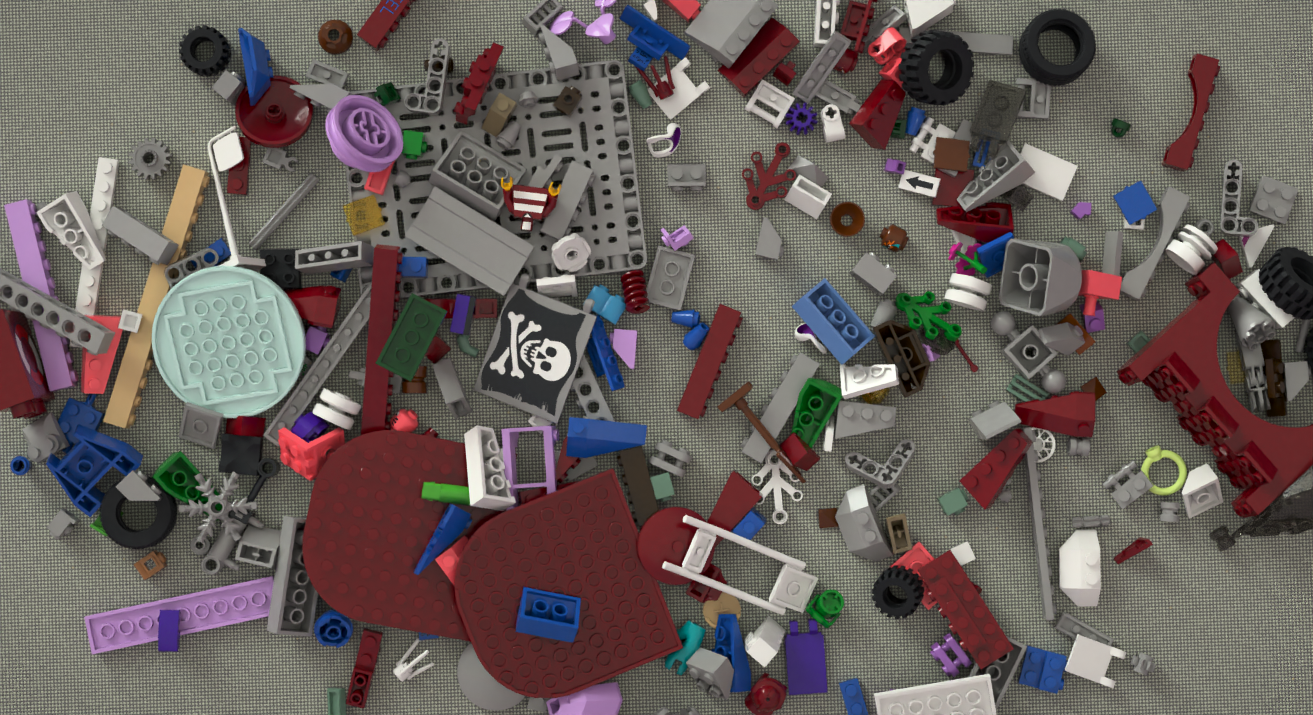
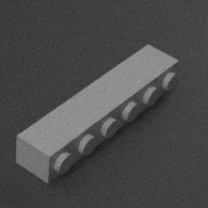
M801 352L798 355H793L789 362L791 365L789 371H784L779 379L782 383L779 388L774 387L769 396L772 398L769 405L764 404L760 411L762 415L760 418L761 423L775 440L796 406L799 393L808 378L813 377L820 365ZM752 424L750 437H745L740 445L743 448L741 452L762 463L771 447Z

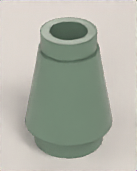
M642 80L628 87L629 93L643 109L653 104L647 86Z

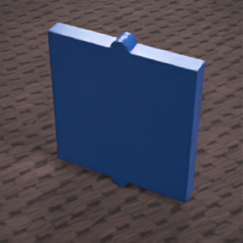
M1142 181L1130 187L1126 186L1123 191L1113 196L1129 225L1140 219H1145L1147 215L1157 210Z

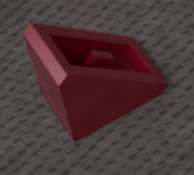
M1224 239L1216 242L1218 250L1215 254H1211V258L1223 273L1231 279L1243 272L1238 253Z
M246 416L227 418L225 434L264 437L266 418Z
M795 432L780 444L791 463L805 471H808L821 459Z

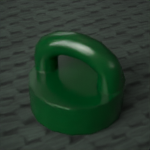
M1114 118L1111 123V132L1113 136L1121 138L1125 135L1126 131L1129 132L1131 124ZM1120 128L1122 129V131L1120 133H1117L1116 129Z

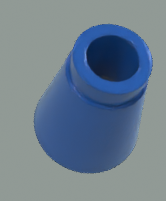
M911 107L907 114L905 133L917 135L926 117L925 110Z
M696 310L673 311L671 321L672 323L694 328L700 324V312H696Z
M701 322L684 335V345L690 350L698 349L708 333L709 327Z
M23 456L15 457L10 464L12 472L16 475H24L32 467V463Z

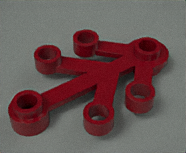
M781 142L776 145V155L766 174L762 164V154L760 152L752 153L751 161L755 164L760 180L757 190L752 179L753 171L749 168L742 171V177L746 181L749 191L746 197V204L750 209L759 210L766 201L786 197L787 189L784 186H779L773 192L765 194L764 192L769 186L785 181L791 182L796 179V172L792 169L787 170L784 174L773 177L782 158H786L790 154V147L787 143ZM785 147L786 152L780 153L779 148ZM754 155H759V156H760V160H759V161L753 160V156H754ZM746 171H749L751 173V177L746 178L744 176V173ZM789 172H792L794 174V177L792 179H789L787 177V174ZM780 189L785 190V194L782 196L778 194ZM758 197L759 202L756 204L753 203L752 198Z

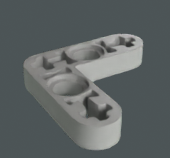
M909 439L900 441L884 466L857 452L848 453L845 457V464L848 470L883 488L889 489L896 484L913 458L915 444ZM910 447V450H906L903 457V448ZM855 459H857V463L854 462L853 464H851L850 460L854 461ZM899 460L902 462V466L898 468L893 467L892 462ZM872 466L876 471L873 474H868L865 469ZM891 471V480L884 481V477L887 478Z

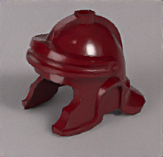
M763 673L752 687L751 692L745 698L746 707L755 715H772L773 711L782 708L786 698L787 687L774 678H767L768 673Z

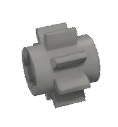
M1141 652L1138 657L1133 655L1130 663L1135 665L1134 671L1146 676L1148 671L1153 673L1156 664L1152 663L1153 657Z

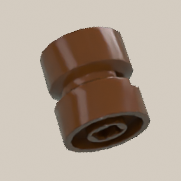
M419 366L412 382L407 379L402 382V393H427V382L424 381V378L427 377V366Z

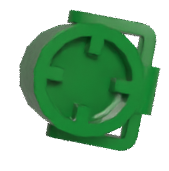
M826 590L821 595L817 594L807 605L806 611L819 624H822L825 628H830L841 615L839 612L844 606L843 596L836 590ZM833 618L830 623L826 620Z

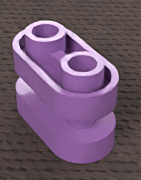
M948 633L943 637L946 642L942 646L937 642L930 646L932 648L930 653L936 661L941 660L944 664L941 668L948 677L950 675L955 677L960 673L957 667L963 664L967 668L972 662L951 634ZM949 649H952L958 657L954 661H951L945 653Z

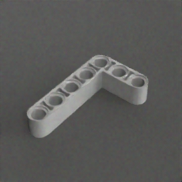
M206 248L166 266L164 274L170 288L172 289L188 275L217 264L219 257L216 251L212 248ZM212 252L215 257L212 262L204 261L206 253ZM189 260L196 261L197 266L194 270L186 268V263ZM171 268L178 269L179 275L176 278L168 276V271Z

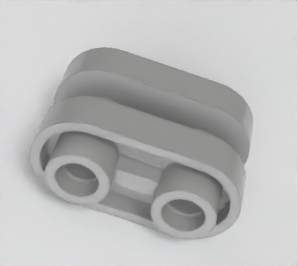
M662 440L661 443L657 441L655 449L659 450L658 456L656 458L651 455L649 463L683 478L686 471L681 468L684 462L690 464L692 456H689L690 451L681 447L678 451L672 448L673 444L668 441ZM666 454L677 458L675 465L664 461Z

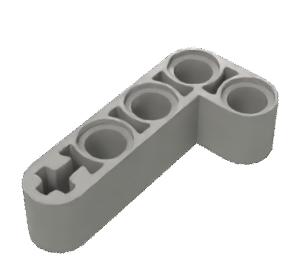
M436 39L431 45L425 94L410 93L405 97L404 104L412 113L434 116L442 111L450 58V47L444 39ZM443 45L445 50L441 51L442 58H439V51L436 48H440ZM437 63L443 64V69L440 72L433 70ZM438 82L441 84L439 90H431L433 83ZM412 99L419 100V104L415 108L409 106V102ZM432 101L438 103V107L435 110L428 109V105Z
M1235 159L1228 161L1224 168L1220 231L1226 236L1251 237L1257 232L1258 223L1253 218L1239 217L1243 168L1241 162ZM1231 165H1234L1235 169L1238 170L1235 171L1234 178L1230 179L1231 170L1229 169ZM1234 184L1237 187V191L1230 193L1227 191L1226 186ZM1233 203L1236 209L1233 212H1229L1225 209V205ZM1232 222L1234 229L1232 231L1225 230L1224 223ZM1251 223L1254 226V230L1246 232L1243 225Z

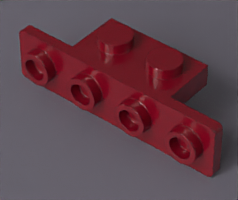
M851 0L849 2L840 34L856 41L854 48V58L858 59L859 53H863L865 47L863 38L868 36L870 25L867 24L869 19H873L875 8H872L873 3H877L878 0H868V4Z

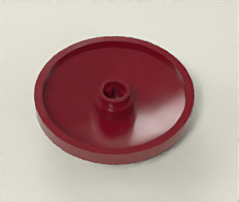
M273 75L274 78H270L271 86L253 106H250L247 86L242 90L236 102L235 115L238 126L246 138L263 147L279 148L293 144L305 135L313 120V105L310 103V98L305 97L303 100L294 95L295 91L289 88L290 85H301L300 83L285 76Z
M668 507L651 515L643 524L637 540V552L644 569L658 581L671 585H682L694 581L662 568L665 561L679 567L683 566L682 563L697 529H699L684 523L683 517L688 515L706 522L698 513L683 507ZM715 542L706 560V563L702 569V572L699 573L701 575L708 569L709 565L711 564V561L714 556Z

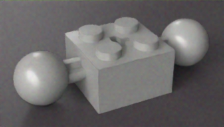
M1006 311L996 313L991 320L993 331L998 335H1006L1011 340L1010 343L1000 350L1024 379H1030L1039 372L1042 376V386L1047 392L1052 394L1061 392L1066 386L1064 373L1057 369H1050L1047 365L1058 353L1044 345L1039 331L1033 325L1028 326L1019 333L1015 329L1016 321L1011 313ZM1031 348L1032 356H1026V349Z

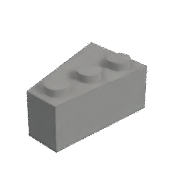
M839 401L836 408L833 439L894 427L897 407Z

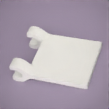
M686 57L670 70L675 86L672 96L660 100L659 96L656 97L651 88L648 89L650 96L670 120L711 88L706 81L695 87L683 72V70L691 65ZM666 74L661 78V81H667L668 84V78Z
M1077 634L1064 671L1114 688L1116 681L1105 677L1111 657L1116 656L1124 659L1126 652Z

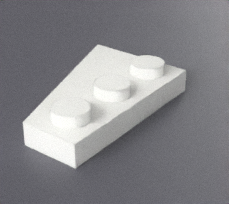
M840 364L841 390L844 399L899 384L898 368L896 365L863 367L862 364H855V367H847L846 364Z

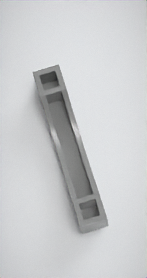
M1172 187L1164 190L1157 204L1159 230L1154 247L1139 265L1123 273L1121 294L1135 301L1145 296L1148 290L1146 285L1148 281L1153 280L1156 274L1154 269L1157 264L1162 262L1165 256L1163 251L1172 242L1173 237L1171 235L1174 229L1177 230L1182 221L1180 219L1182 213H1186L1190 206L1188 202L1190 196Z

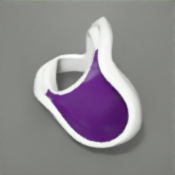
M670 123L667 126L668 134L647 138L646 143L653 157H666L677 149L681 139V128L678 124ZM660 140L670 141L668 149L653 151L651 143Z
M806 323L796 328L795 337L798 341L811 339L822 354L827 353V347L817 341L815 333Z

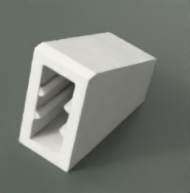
M904 0L911 37L918 35L952 13L956 0Z

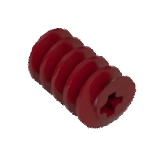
M641 270L627 272L621 277L623 296L625 297L624 302L626 304L625 308L629 313L633 314L646 312L650 308V306L646 305L649 303V299L646 298L648 296L647 291H645L647 287L644 284V272Z

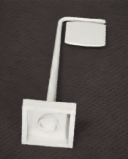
M232 126L213 137L208 143V153L231 252L230 260L219 266H237L256 272L266 267L265 259L241 257L238 253L212 152V143L218 139L213 145L220 172L234 167L244 159L239 135L236 132L231 133L236 129V126Z

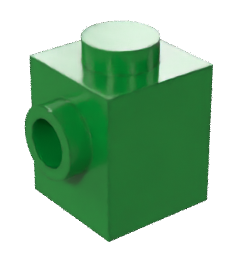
M404 130L401 153L409 160H417V157L422 158L423 153L427 151L425 134L423 132Z

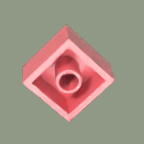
M1082 270V284L1078 295L1085 297L1082 314L1095 316L1097 299L1119 300L1122 277L1093 270Z

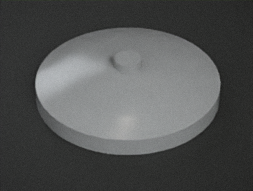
M472 643L464 649L458 662L457 677L462 692L473 704L486 710L499 711L511 708L524 699V695L507 689L486 671L479 661Z

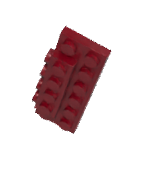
M951 550L918 569V572L930 589L927 592L933 602L937 600L941 606L937 608L943 618L948 617L951 622L948 625L954 635L958 633L962 639L959 643L963 650H969L980 669H983L1014 649Z

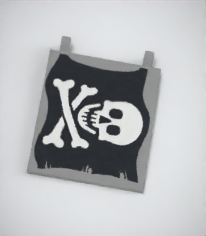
M525 273L521 275L519 285L512 283L473 390L558 424L597 316L590 314L595 301L593 299H586L583 310L527 289L531 275Z

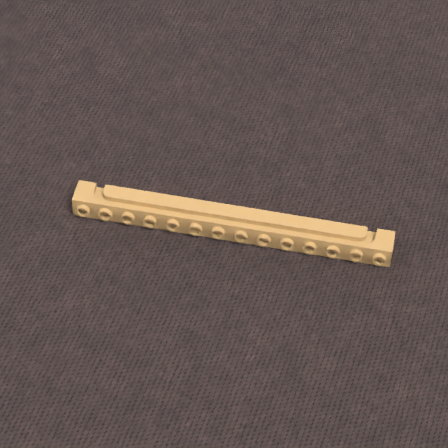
M184 164L162 231L164 236L179 245L169 264L187 256V242L190 243L192 239V226L197 223L199 216L197 210L204 201V195L202 194L204 188H207L210 182L208 172ZM152 263L137 313L142 314L137 333L131 332L103 422L122 428H130L135 423L136 415L134 413L136 407H139L141 404V390L146 387L148 380L146 374L153 365L151 358L153 355L152 327L154 318L163 298L171 290L164 274V270L168 266L166 264L160 263L157 265ZM171 268L168 271L170 278H176L179 275V271L176 268Z

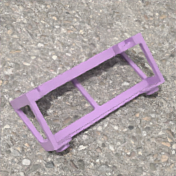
M556 425L502 429L504 474L506 480H509L511 488H509L511 496H514L516 501L507 510L519 506L518 488L546 486L547 494L557 490L554 445L556 441H559V430L556 429ZM543 430L546 482L517 484L515 447H517L519 432Z

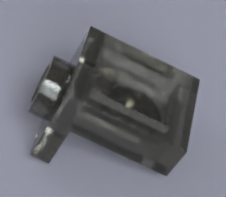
M1021 185L999 195L1022 212L1034 197Z

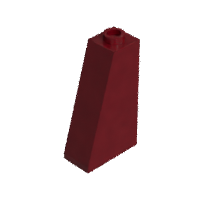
M734 469L707 523L730 532L763 495ZM716 535L715 547L724 539L723 537Z

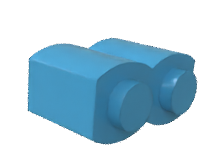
M601 284L599 286L594 285L586 298L595 301L592 312L616 325L626 307L624 298L617 294L615 297L608 293L609 289Z

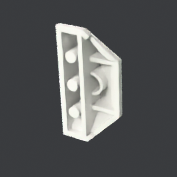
M1076 529L1059 548V588L1078 607L1098 605L1101 590L1100 546L1096 529Z

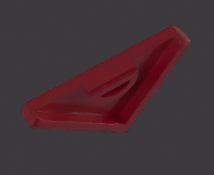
M1139 537L1115 556L1114 561L1120 564L1153 544L1149 539Z

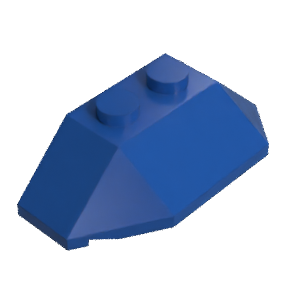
M239 28L238 32L250 106H253L271 86L270 78H274L272 67H268L267 61H271L269 49L265 50L264 42L243 28Z

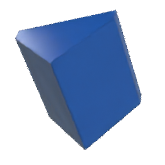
M353 268L331 271L330 275L345 283Z

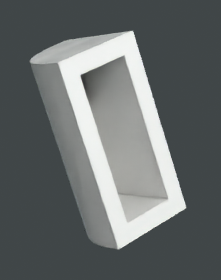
M799 174L784 200L817 219L832 193Z

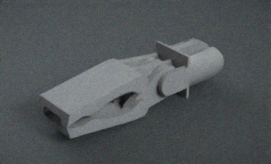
M1236 333L1241 370L1245 372L1246 376L1244 379L1245 393H1248L1251 412H1256V409L1263 411L1264 408L1270 410L1267 380L1262 368L1265 366L1261 345L1259 344L1256 349L1250 350L1241 344Z

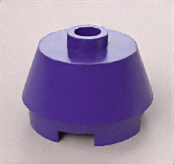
M310 411L305 416L301 415L295 420L294 423L296 425L292 428L291 432L309 443L319 438L322 433H325L329 425L325 419Z

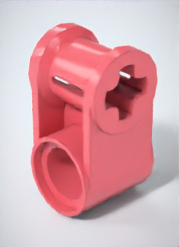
M894 27L888 28L869 45L868 53L874 57L876 63L880 65L886 64L905 47L906 40Z

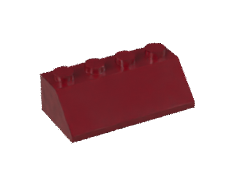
M771 18L757 32L730 68L722 65L717 71L744 98L799 45L800 41L785 26Z

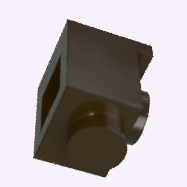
M565 86L556 102H554L553 107L570 118L582 99V96L579 95L581 91L573 86H570V88ZM571 96L572 101L566 102L565 97Z

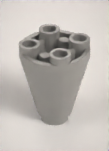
M1236 296L1231 301L1228 311L1239 340L1244 347L1254 350L1260 343L1276 335L1274 330L1276 324L1269 316L1240 296Z

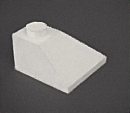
M1207 463L1189 472L1182 496L1187 516L1190 519L1223 503L1219 479Z

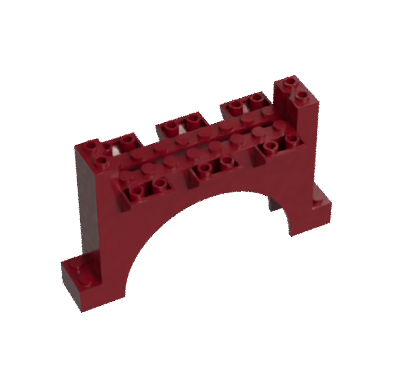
M1214 262L1202 268L1197 275L1192 276L1185 283L1188 287V292L1197 299L1116 372L1122 383L1130 386L1142 381L1154 391V396L1163 403L1171 401L1174 404V409L1180 413L1176 417L1179 420L1180 426L1184 430H1188L1196 444L1201 446L1209 444L1213 454L1218 457L1214 460L1218 470L1228 476L1233 487L1239 490L1245 489L1231 504L1237 515L1246 518L1259 515L1313 464V424L1306 427H1284L1269 423L1248 411L1231 393L1220 370L1217 356V337L1222 317L1231 301L1240 291Z

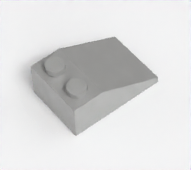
M999 400L988 405L989 408L984 411L979 409L971 413L972 417L968 419L977 438L987 440L1021 423L1020 418L1005 401L999 402Z

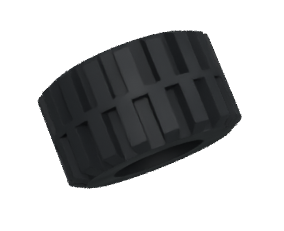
M203 25V27L195 26V30L189 29V34H184L182 37L184 41H180L179 44L181 46L179 54L182 56L180 57L182 62L192 72L200 76L206 75L209 77L211 74H219L218 71L225 69L224 65L229 64L228 57H231V52H229L231 48L227 43L228 40L215 28H209L206 25ZM204 41L213 42L215 46L213 56L207 61L197 60L195 52L198 45Z
M893 566L892 569L890 567L887 568L873 585L872 594L874 595L872 600L876 601V608H880L882 614L884 612L887 613L889 618L894 616L895 619H899L901 616L906 618L908 615H912L924 596V587H921L923 584L922 579L918 580L919 575L917 573L913 574L911 568L906 570V566H901L900 568ZM896 585L901 587L906 592L907 598L899 599L891 593L889 586Z

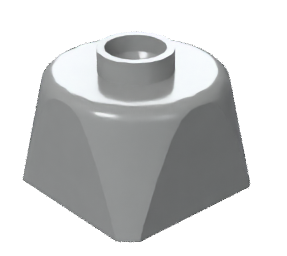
M1010 239L1006 243L999 300L1003 306L1038 316H1045L1064 311L1075 302L1081 289L1082 270L1077 255L1069 246L1054 242Z

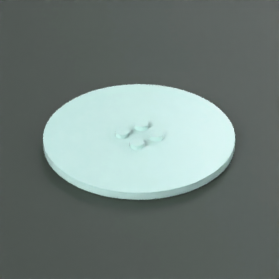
M214 266L201 269L183 278L163 298L153 322L152 349L162 378L182 401L224 414L223 418H237L238 416L248 417L264 412L281 401L289 393L303 368L306 353V337L297 308L289 296L276 283L258 272L243 267Z

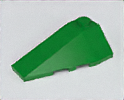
M808 378L798 396L791 434L795 432L812 448L842 398L841 388L826 380Z
M181 451L173 452L158 467L152 477L166 493L190 505L188 500H192L197 504L198 500L203 504L208 502V497L201 496L204 492L196 489V486H200L194 476L200 472ZM214 490L215 495H220L216 490ZM218 503L216 504V510L220 511L222 505Z

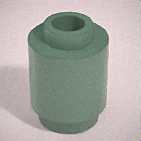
M1066 236L1060 242V244L1069 246L1075 252L1080 262L1083 260L1087 253L1084 251L1086 248L1084 245Z

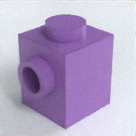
M321 326L309 327L305 336L306 350L318 355L321 354L331 340L329 338L330 334L326 333V328Z

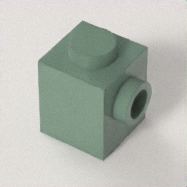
M669 472L650 477L656 500L660 499L661 502L671 500V495H675Z
M957 487L936 498L944 514L947 516L952 513L955 515L965 511L964 507L968 505L966 502L968 500L967 494L964 490H960Z

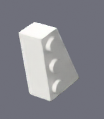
M1254 270L1236 284L1240 291L1239 294L1243 298H1247L1253 306L1269 316L1276 324L1275 329L1283 328L1295 317H1292L1291 314H1286L1283 312V309L1278 308L1273 301H1270L1268 295L1262 290V285L1259 283L1260 270Z

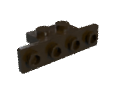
M1280 339L1265 340L1261 343V349L1265 363L1263 374H1265L1267 380L1268 398L1271 407L1270 410H1267V416H1286Z

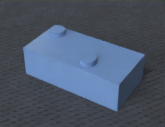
M825 278L791 306L841 365L875 337Z

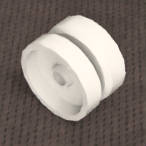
M952 273L949 284L959 290H946L944 300L958 306L984 312L987 301L977 295H990L992 285L972 276Z
M323 388L319 397L322 401L328 403L329 406L316 403L312 413L335 425L351 430L355 421L345 413L358 415L362 405L346 395Z

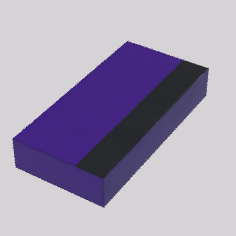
M457 294L450 332L464 335L470 334L477 297Z

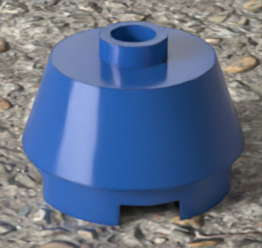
M335 609L324 612L318 618L314 626V633L317 640L326 647L328 645L339 648L349 641L353 633V625L347 616Z

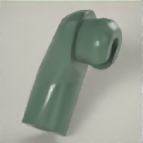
M459 334L457 336V343L460 350L476 358L479 349L470 345L468 340L470 335Z

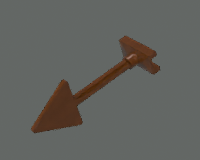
M748 381L717 406L718 409L724 412L735 405L739 411L741 410L770 447L777 452L776 456L804 484L806 480L798 468L791 463L783 449H780L778 442L749 408L747 401L744 399L753 388V385Z

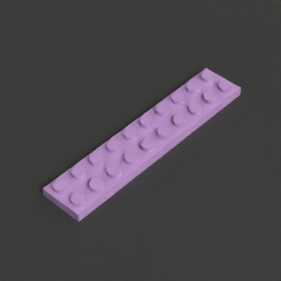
M274 576L85 616L91 653L96 654L157 641L160 610H179L181 612L180 635L268 617Z

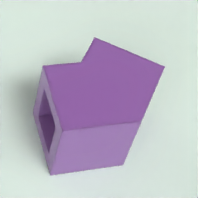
M887 158L884 171L904 174L906 163Z
M1079 202L1070 213L1078 220L1083 216L1091 215L1092 203Z

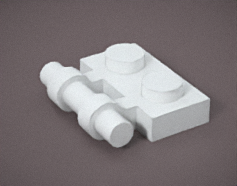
M927 117L925 123H922L917 137H914L911 141L912 145L909 151L916 154L918 148L924 150L920 157L934 164L933 151L935 150L936 137L953 139L956 132L940 123L935 130L931 127L934 119ZM928 133L932 137L928 144H925L923 140Z

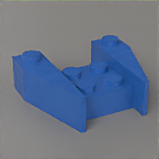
M78 424L74 436L80 441L61 460L51 453L46 465L73 504L87 516L91 517L102 505L101 502L105 496L94 485L112 466L127 476L132 470H136L141 465L143 455L128 443Z

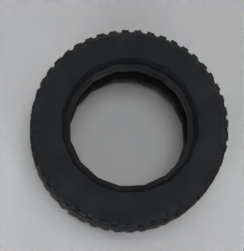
M1051 9L1037 15L1026 27L1019 41L1018 51L1021 64L1026 69L1025 71L1033 79L1035 78L1036 81L1050 86L1069 84L1080 77L1091 64L1096 51L1095 35L1089 24L1085 22L1086 20L1078 16L1077 13L1075 14V12H1070V10ZM1049 30H1057L1068 35L1073 41L1076 50L1073 62L1066 65H1056L1047 61L1040 53L1038 46L1040 34Z

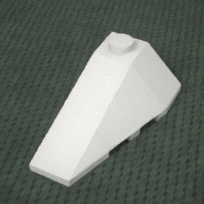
M77 191L62 195L36 212L45 228L50 233L55 234L60 239L59 242L72 250L73 255L89 270L106 261L87 208Z

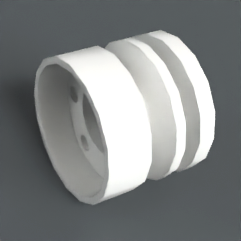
M1187 224L1183 228L1184 232L1178 234L1182 242L1173 240L1165 249V252L1182 269L1192 275H1197L1205 265L1201 257L1209 260L1212 257L1211 254H1215L1218 248L1204 232Z

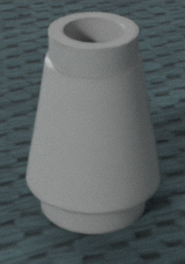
M512 120L497 136V145L505 150H509L510 147L512 148L521 125Z

